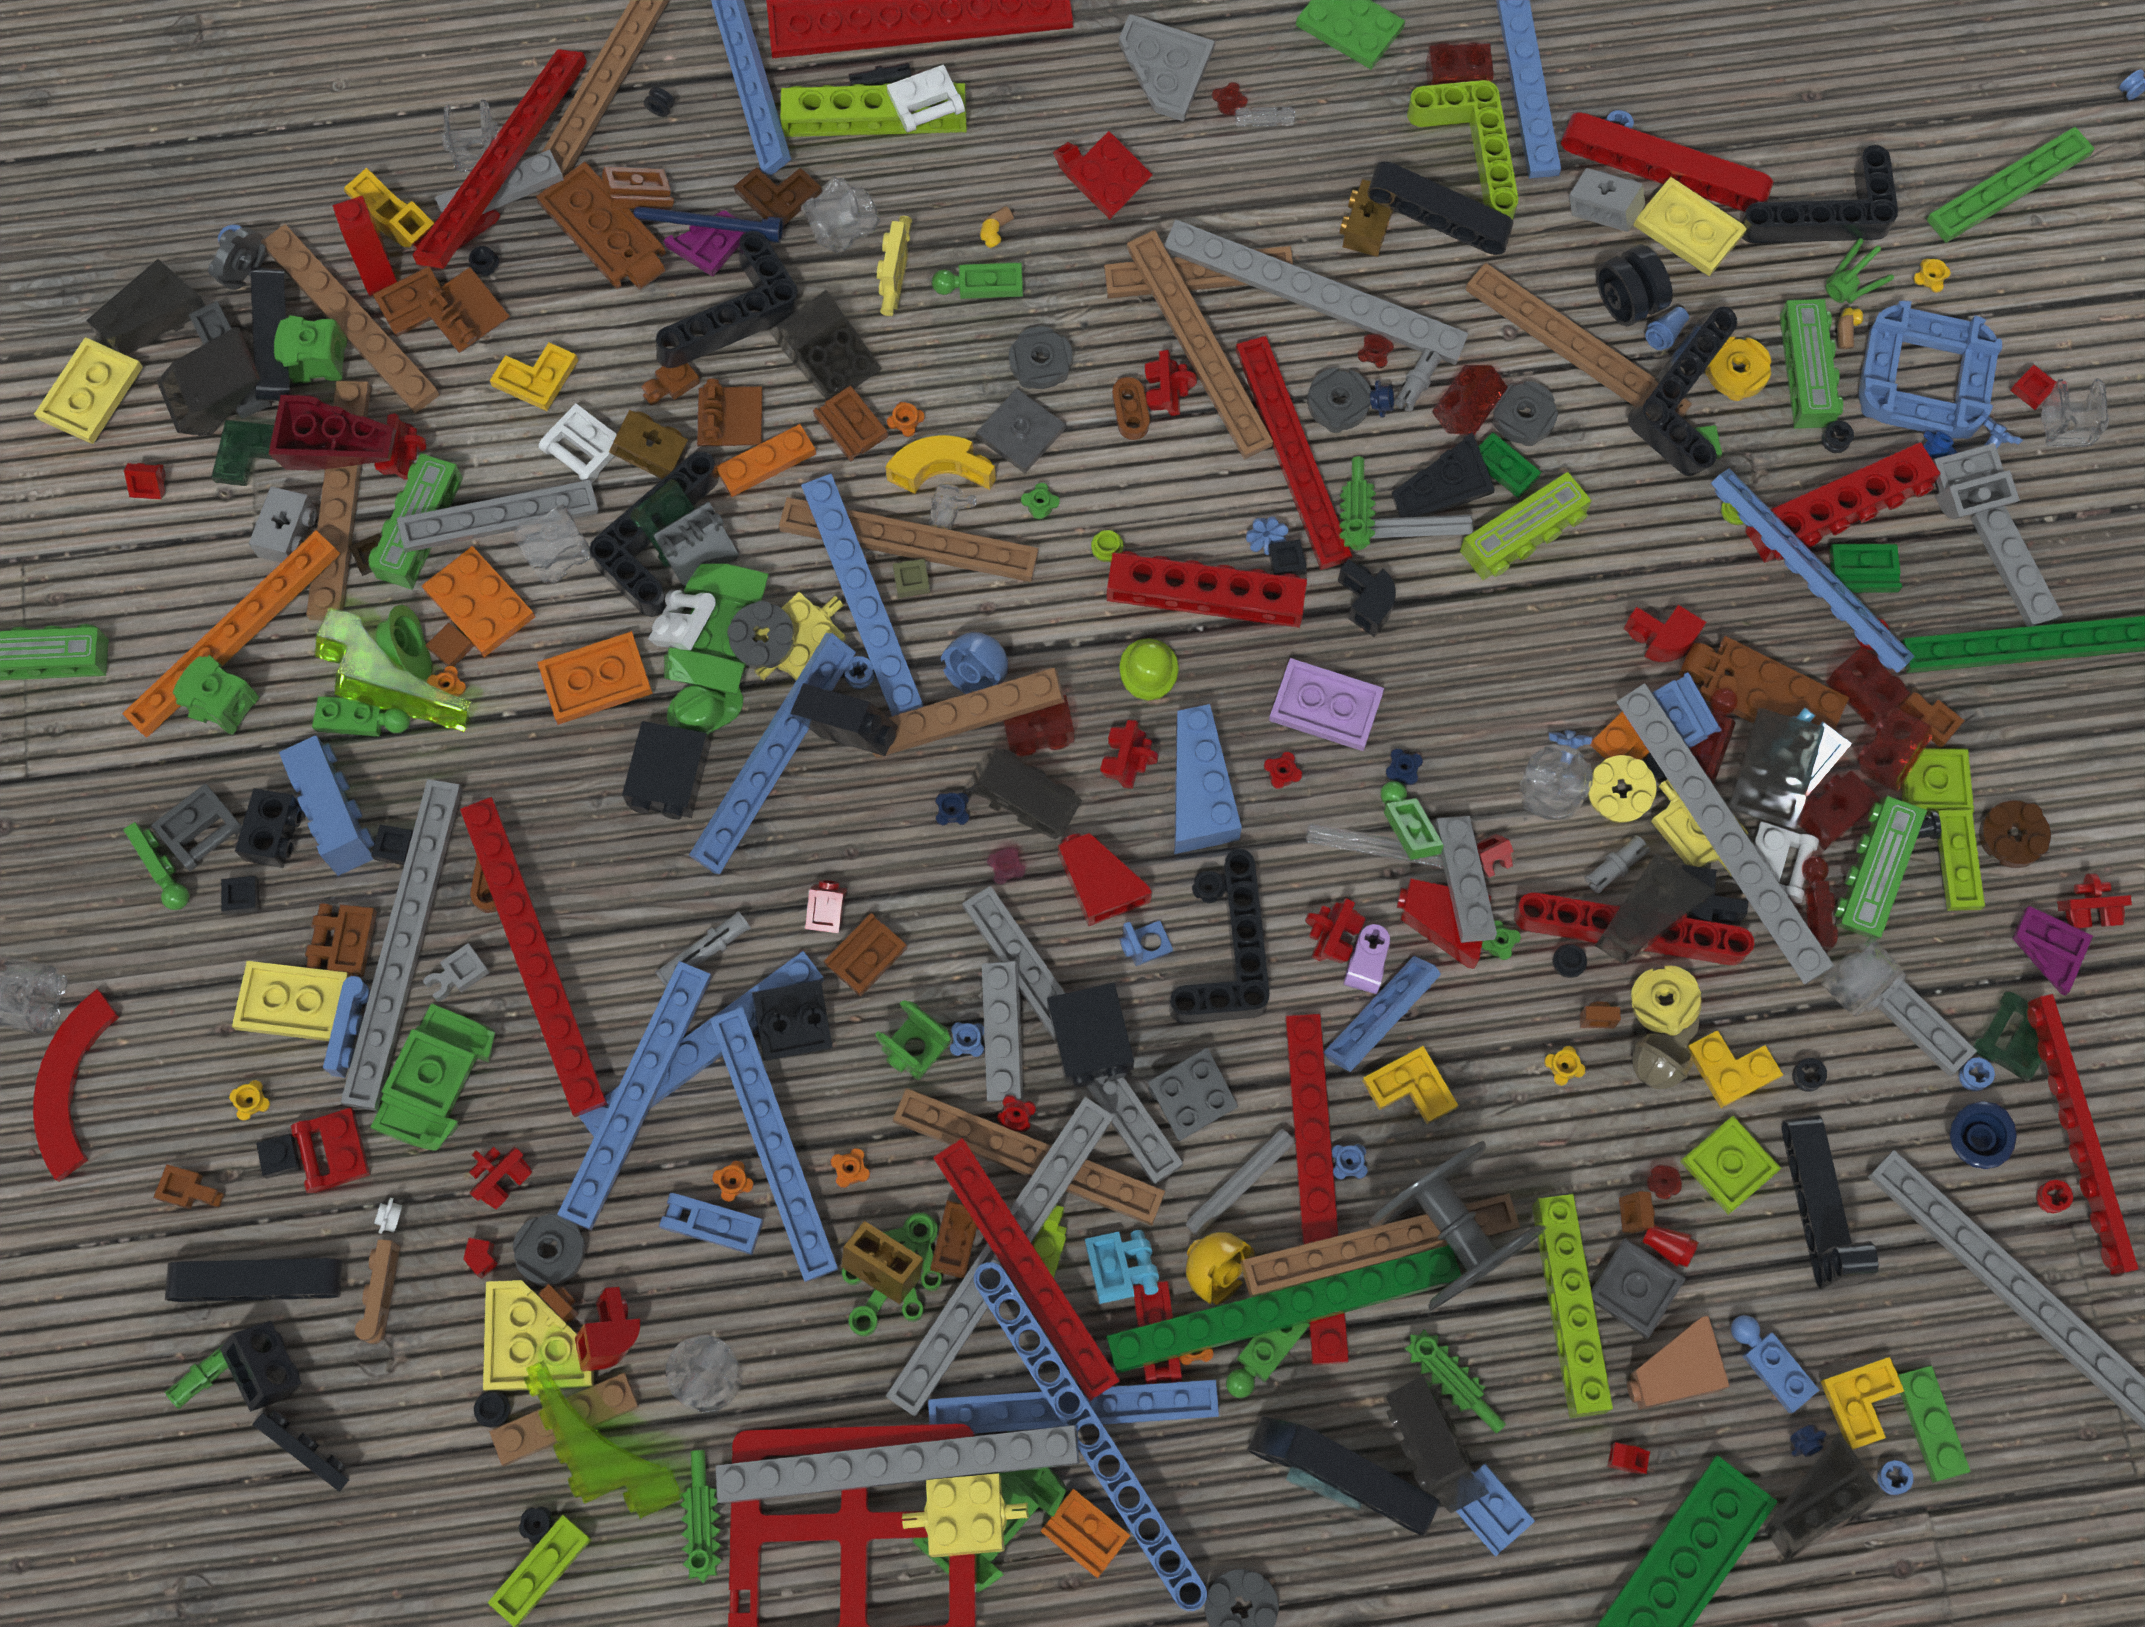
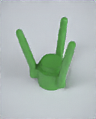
M1862 238L1857 240L1834 274L1826 280V291L1834 301L1838 303L1847 301L1851 304L1858 297L1894 279V275L1890 274L1858 289L1860 280L1857 274L1881 251L1880 246H1876L1852 270L1844 272L1864 242Z

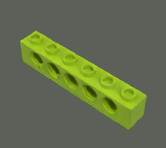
M952 82L957 93L962 98L965 112L957 115L954 112L918 125L916 130L908 133L905 131L887 93V85L890 83L876 86L856 84L837 87L824 85L822 87L793 86L791 88H781L782 130L785 137L967 132L965 83ZM948 99L911 112V114L928 109L933 105H938L947 102Z
M1574 1195L1538 1198L1531 1207L1535 1226L1545 1225L1547 1227L1537 1237L1569 1418L1606 1414L1613 1410Z

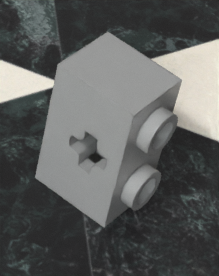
M1589 168L1585 169L1569 195L1572 216L1629 232L1645 206L1643 184L1633 179H1624L1610 175L1605 171H1596Z
M270 486L249 541V545L257 557L282 563L306 540L305 537L308 529L314 525L317 516L316 508L308 495Z

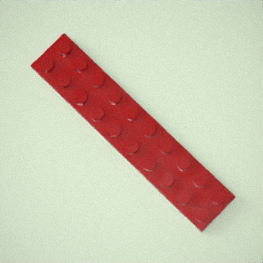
M766 0L772 59L1073 28L1070 0Z

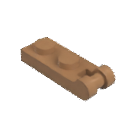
M378 1239L376 1249L373 1248L369 1257V1269L372 1270L370 1284L365 1285L362 1297L363 1305L366 1306L364 1318L359 1320L355 1326L356 1336L372 1345L378 1344L383 1340L388 1320L400 1246L391 1240Z

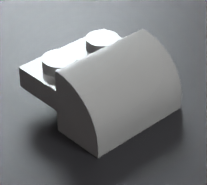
M1995 443L1933 460L1941 473L1936 480L1940 493L1935 495V498L1943 513L1950 519L1962 518L2020 501L2010 470H2003Z

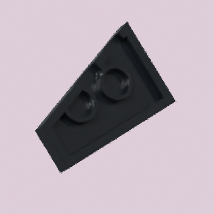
M1473 432L1464 437L1463 441L1454 448L1444 452L1438 460L1425 470L1422 469L1392 492V499L1400 518L1431 516L1494 493L1495 488Z
M264 1407L256 1416L252 1425L340 1492L349 1481L350 1476L345 1473L349 1467L332 1454L327 1458L317 1450L320 1445L304 1432L299 1435L289 1427L291 1422L276 1410L271 1412Z

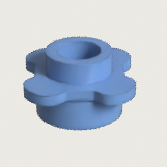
M957 1022L951 1027L953 1043L950 1045V1051L953 1055L971 1054L973 1057H979L983 1054L984 1047L981 1045L982 1036L984 1035L983 1025L979 1023L973 1025ZM965 1037H970L971 1041L966 1043L964 1039Z
M1360 1144L1345 1147L1336 1145L1332 1149V1157L1335 1158L1333 1175L1339 1180L1344 1179L1346 1176H1355L1358 1179L1364 1178L1368 1171L1367 1167L1364 1166L1365 1148ZM1351 1159L1353 1163L1348 1165L1346 1160Z

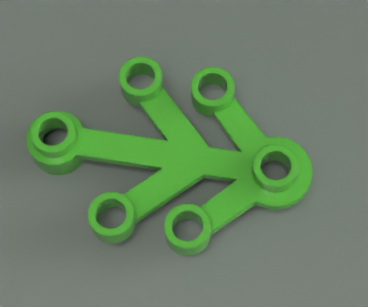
M915 1213L906 1219L902 1228L883 1232L899 1243L904 1242L903 1246L914 1253L918 1250L919 1256L923 1258L922 1268L924 1272L921 1275V1283L928 1291L938 1290L942 1285V1275L939 1272L930 1270L933 1258L931 1244L938 1235V1227L935 1220L926 1213ZM919 1225L927 1228V1233L923 1237L914 1235V1229ZM842 1269V1277L847 1284L857 1285L862 1281L858 1277L854 1280L848 1279L846 1276L847 1270ZM929 1274H936L938 1276V1282L933 1286L925 1283V1278ZM914 1286L903 1300L904 1304L902 1306V1313L905 1319L911 1322L920 1320L924 1314L923 1305L917 1299ZM875 1289L865 1306H859L850 1313L848 1321L853 1333L866 1337L875 1332L878 1326L876 1315L888 1298L887 1296ZM916 1304L919 1306L920 1311L916 1316H909L906 1313L909 1305ZM863 1316L870 1318L871 1321L869 1327L861 1329L857 1325L859 1318Z

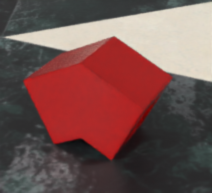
M1069 142L1053 152L1059 168L1066 175L1083 158L1078 146Z
M468 1238L463 1260L482 1279L498 1265L492 1257L494 1244L490 1241Z
M1615 1442L1611 1444L1607 1467L1630 1473L1647 1474L1650 1451L1637 1446Z

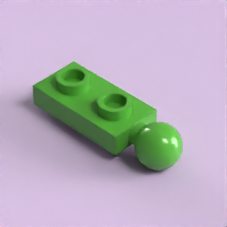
M1022 263L959 265V275L954 276L949 270H939L933 275L931 283L935 292L941 295L950 294L955 288H960V299L1023 297Z
M318 696L312 728L316 732L380 737L382 726H385L392 733L404 732L410 725V716L401 707H392L385 712L386 705L382 701Z
M1389 781L1384 784L1380 792L1381 799L1386 805L1384 814L1409 859L1413 860L1440 855L1444 844L1418 799L1406 800L1407 790L1398 781Z
M136 822L124 828V832L151 876L162 888L161 900L163 905L170 910L184 908L189 902V892L185 886L178 884L172 874L176 872V868L166 855L161 857L156 847L160 843L154 833L149 828L144 831Z
M1304 1323L1253 1337L1237 1358L1245 1367L1232 1371L1227 1377L1226 1387L1228 1392L1236 1398L1249 1396L1254 1390L1255 1376L1265 1382L1307 1330L1309 1324Z

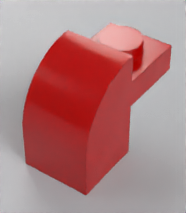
M1680 605L1676 607L1665 624L1636 607L1630 615L1624 630L1635 641L1649 645L1644 657L1656 662H1671L1681 658L1689 651L1707 622Z
M620 1287L604 1289L596 1301L600 1322L584 1324L575 1337L581 1372L602 1370L615 1366L625 1357L637 1340L640 1332V1318L626 1320L628 1317V1305L626 1300L621 1297Z

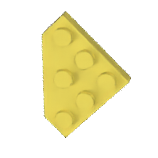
M522 1280L486 1282L483 1390L487 1392L594 1386V1370L584 1372L580 1370L575 1343L577 1333Z

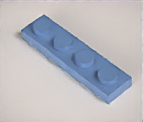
M1413 956L1323 1052L1328 1060L1351 1072L1441 975L1437 967Z

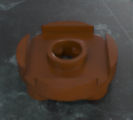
M2010 800L1999 803L1987 813L1979 828V838L1984 851L1989 856L1993 855L1996 859L2000 860V864L2010 868H2023L2032 865L2048 851L2051 841V830L2048 821L2043 816L2042 809L2038 805ZM2012 827H2016L2021 831L2023 836L2020 837V842L2016 841L2014 836H2008L2007 832Z

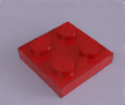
M1110 131L1066 175L1109 220L1152 176L1147 168Z

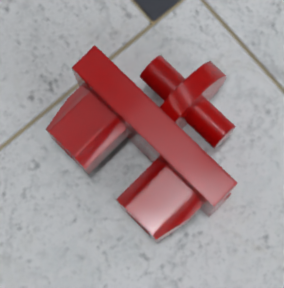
M1169 350L1159 351V360L1145 363V375L1150 384L1160 382L1161 388L1147 390L1146 402L1151 411L1166 409L1171 416L1180 415L1179 396L1185 397L1189 395L1188 389L1196 386L1197 376L1195 373L1187 371L1186 364L1178 365L1176 361L1171 360Z
M394 413L387 415V424H385L396 430L391 460L375 463V469L383 475L396 474L403 480H407L409 468L413 464V460L417 459V453L426 449V439L417 435V428L402 422L399 419V415Z
M1127 720L1126 727H1111L1108 744L1113 749H1120L1118 757L1105 756L1100 767V771L1105 777L1118 780L1123 788L1133 789L1137 772L1145 773L1146 766L1156 764L1159 755L1151 750L1152 740L1146 739L1147 734L1138 728L1137 721Z
M2096 873L2086 874L2083 884L2074 885L2075 894H2084L2086 898L2057 901L2058 911H2066L2068 924L2078 929L2092 927L2091 909H2099L2101 927L2124 925V906L2132 905L2131 895L2101 897L2102 892H2111V883L2101 882Z
M1346 898L1343 903H1334L1332 910L1329 907L1322 906L1318 914H1307L1305 922L1312 927L1309 937L1318 940L1312 953V958L1319 962L1329 959L1341 964L1349 960L1353 946L1341 940L1340 937L1343 930L1353 936L1359 934L1366 920L1365 917L1353 909L1355 902Z
M494 1146L484 1157L477 1150L471 1154L478 1161L469 1171L475 1179L486 1169L489 1171L469 1192L477 1201L481 1199L497 1210L509 1197L496 1184L503 1175L507 1173L520 1186L532 1174L528 1164L521 1158L524 1154L515 1146L495 1166L491 1163L501 1153Z

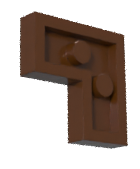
M756 167L734 185L735 193L763 219H768L769 216L783 218V226L822 194L821 186L801 168L777 186Z

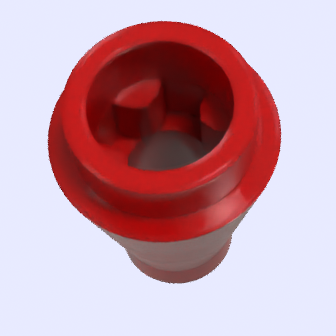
M1656 1225L1647 1230L1643 1239V1243L1649 1245L1678 1267L1680 1264L1688 1268L1699 1244L1698 1241L1691 1239L1692 1235Z

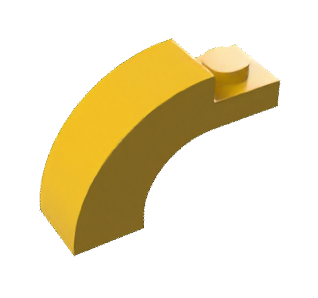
M365 168L344 187V192L351 199L363 195L378 229L403 247L410 248L434 225V222L413 201L408 204L401 201L368 168Z
M937 435L916 440L900 449L885 466L887 481L916 494L919 487L927 479L938 474H956L989 490L996 480L995 465L982 455L974 456L973 442L957 436Z

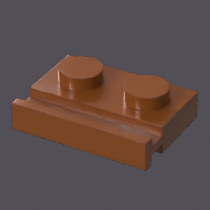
M604 166L602 179L608 198H611V208L635 209L640 206L672 210L674 198L670 196L671 189L664 169Z
M426 267L373 294L375 301L396 337L432 320L419 304L428 297L427 292L435 286L441 288L430 267Z
M851 385L826 401L825 405L821 408L813 410L814 417L850 462L858 454H864L888 438L887 430Z
M870 913L824 960V964L861 997L908 948L898 936Z

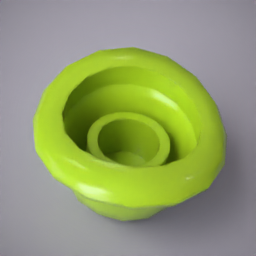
M1148 638L1137 640L1127 646L1121 655L1119 671L1126 690L1136 698L1150 701L1160 699L1171 691L1177 681L1179 667L1177 657L1169 646L1162 641Z

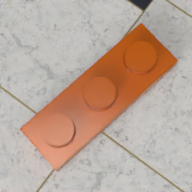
M799 424L717 465L716 468L727 491L733 497L816 455V450L803 427Z

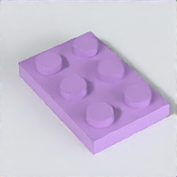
M1290 658L1269 721L1364 751L1384 688Z

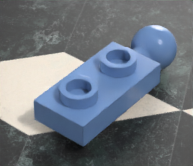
M1741 1315L1734 1319L1731 1324L1733 1338L1739 1343L1748 1344L1751 1347L1742 1355L1743 1358L1787 1412L1794 1413L1819 1391L1818 1387L1773 1332L1761 1338L1759 1336L1760 1326L1753 1317Z

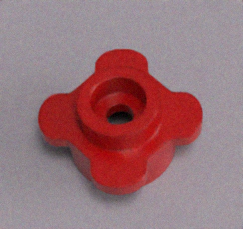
M1284 752L1281 757L1276 759L1269 758L1264 762V770L1269 772L1271 785L1276 789L1288 786L1292 782H1299L1302 778V771L1297 769L1294 763L1295 756L1291 752ZM1285 768L1286 772L1282 773L1280 769Z
M1013 1095L1005 1096L1003 1099V1111L997 1116L998 1122L1013 1131L1025 1132L1029 1130L1031 1126L1030 1117L1036 1112L1035 1104L1031 1101L1023 1102L1017 1100ZM1014 1111H1018L1020 1115H1015Z

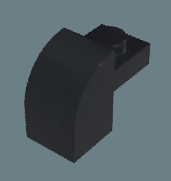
M1348 559L1340 569L1338 582L1359 596L1351 606L1348 619L1375 637L1390 618L1396 597L1395 584L1391 576L1383 568L1376 577H1373L1369 569L1364 565L1355 564Z
M1682 865L1676 873L1674 904L1680 917L1712 922V919H1714L1716 923L1735 925L1740 923L1747 915L1748 901L1714 896L1717 873L1715 869Z

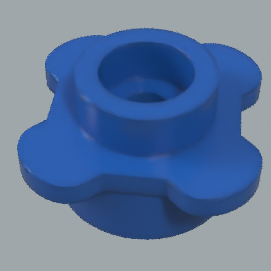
M1930 431L1924 433L1927 441L1923 446L1932 458L1937 459L1958 453L1952 447L1953 439L1943 432L1933 434Z

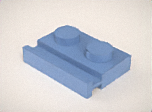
M1688 672L1681 679L1673 680L1652 692L1688 748L1704 741L1710 734L1721 731L1719 724Z
M1486 1463L1446 1498L1447 1502L1495 1557L1535 1522L1532 1515Z

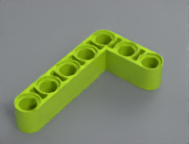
M1481 80L1420 86L1414 89L1410 96L1407 111L1409 122L1417 127L1469 123L1484 205L1506 214L1513 220L1518 205V192L1497 86L1490 81Z

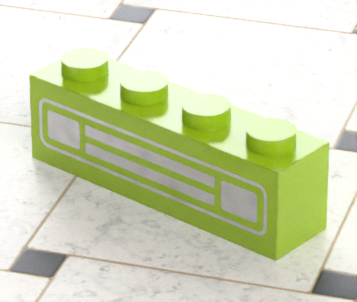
M1566 472L1466 536L1460 552L1483 581L1491 575L1498 577L1510 567L1511 562L1518 558L1520 560L1528 558L1534 553L1536 546L1545 541L1546 544H1549L1558 538L1562 533L1561 530L1567 526L1575 527L1583 522L1588 516L1587 511L1592 500L1570 473Z

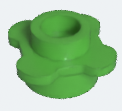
M1045 483L1036 484L1033 491L1025 493L1021 497L1022 505L1027 506L1029 512L1036 519H1043L1060 504L1058 496L1052 495ZM1042 499L1043 502L1038 503L1037 500Z
M1494 921L1497 931L1495 940L1483 941L1482 949L1489 951L1494 956H1498L1501 960H1508L1512 956L1511 950L1514 944L1520 942L1521 935L1517 930H1510L1504 927L1501 921ZM1498 938H1503L1504 942L1499 943Z

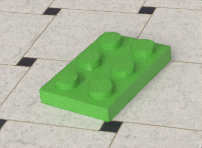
M1311 0L1297 17L1296 26L1372 70L1404 29L1405 20L1371 0Z

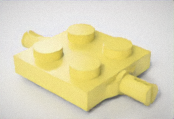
M900 216L899 222L892 221L890 233L885 232L883 237L882 251L886 253L884 260H879L877 279H880L879 295H883L880 313L885 316H892L894 309H898L908 259L907 242L910 240L909 232L912 219L908 216Z
M798 592L781 608L788 614L794 625L795 639L793 650L789 657L778 666L755 669L754 671L757 676H760V679L764 681L765 678L778 668L797 680L826 633H833L844 642L846 640L845 635L833 624L830 618L844 606L843 603L836 596H833L829 602L820 608L813 605ZM759 628L755 632L756 636L753 640L755 642L762 640L764 643L769 640L767 633L770 630Z
M1667 779L1662 782L1658 787L1671 802L1665 810L1652 819L1653 825L1686 865L1704 867L1708 863L1719 860L1728 871L1669 780ZM1739 822V824L1741 825V827L1743 828V830L1745 831V833L1748 835L1747 830H1746V829L1743 827V825Z
M999 1473L926 1480L927 1502L924 1512L903 1513L902 1519L905 1521H902L904 1529L925 1527L928 1534L930 1557L1005 1551L1004 1530L1007 1520L1029 1518V1513L1027 1512L1029 1508L1027 1502L1006 1505L1002 1496L1001 1476Z

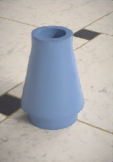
M1675 307L1669 313L1650 323L1645 334L1648 344L1656 350L1670 348L1685 323L1689 320L1688 312L1682 307Z

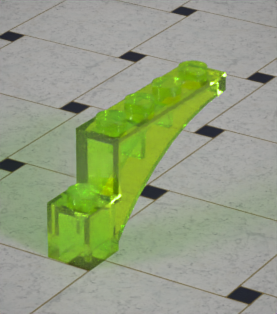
M329 607L316 635L315 657L340 664L336 672L335 695L370 704L384 710L400 709L412 718L422 719L446 728L465 732L469 721L471 701L444 692L404 670L369 636L361 624V616Z
M544 1360L526 1368L529 1375L524 1377L525 1384L532 1397L538 1395L543 1409L538 1411L540 1419L547 1431L553 1430L557 1443L553 1444V1448L560 1464L567 1463L572 1476L567 1478L575 1498L581 1497L584 1504L625 1485L628 1490L623 1493L626 1505L631 1513L637 1511L640 1519L681 1500L683 1497L669 1462L663 1465L650 1462L626 1451L603 1436L569 1403L555 1383Z

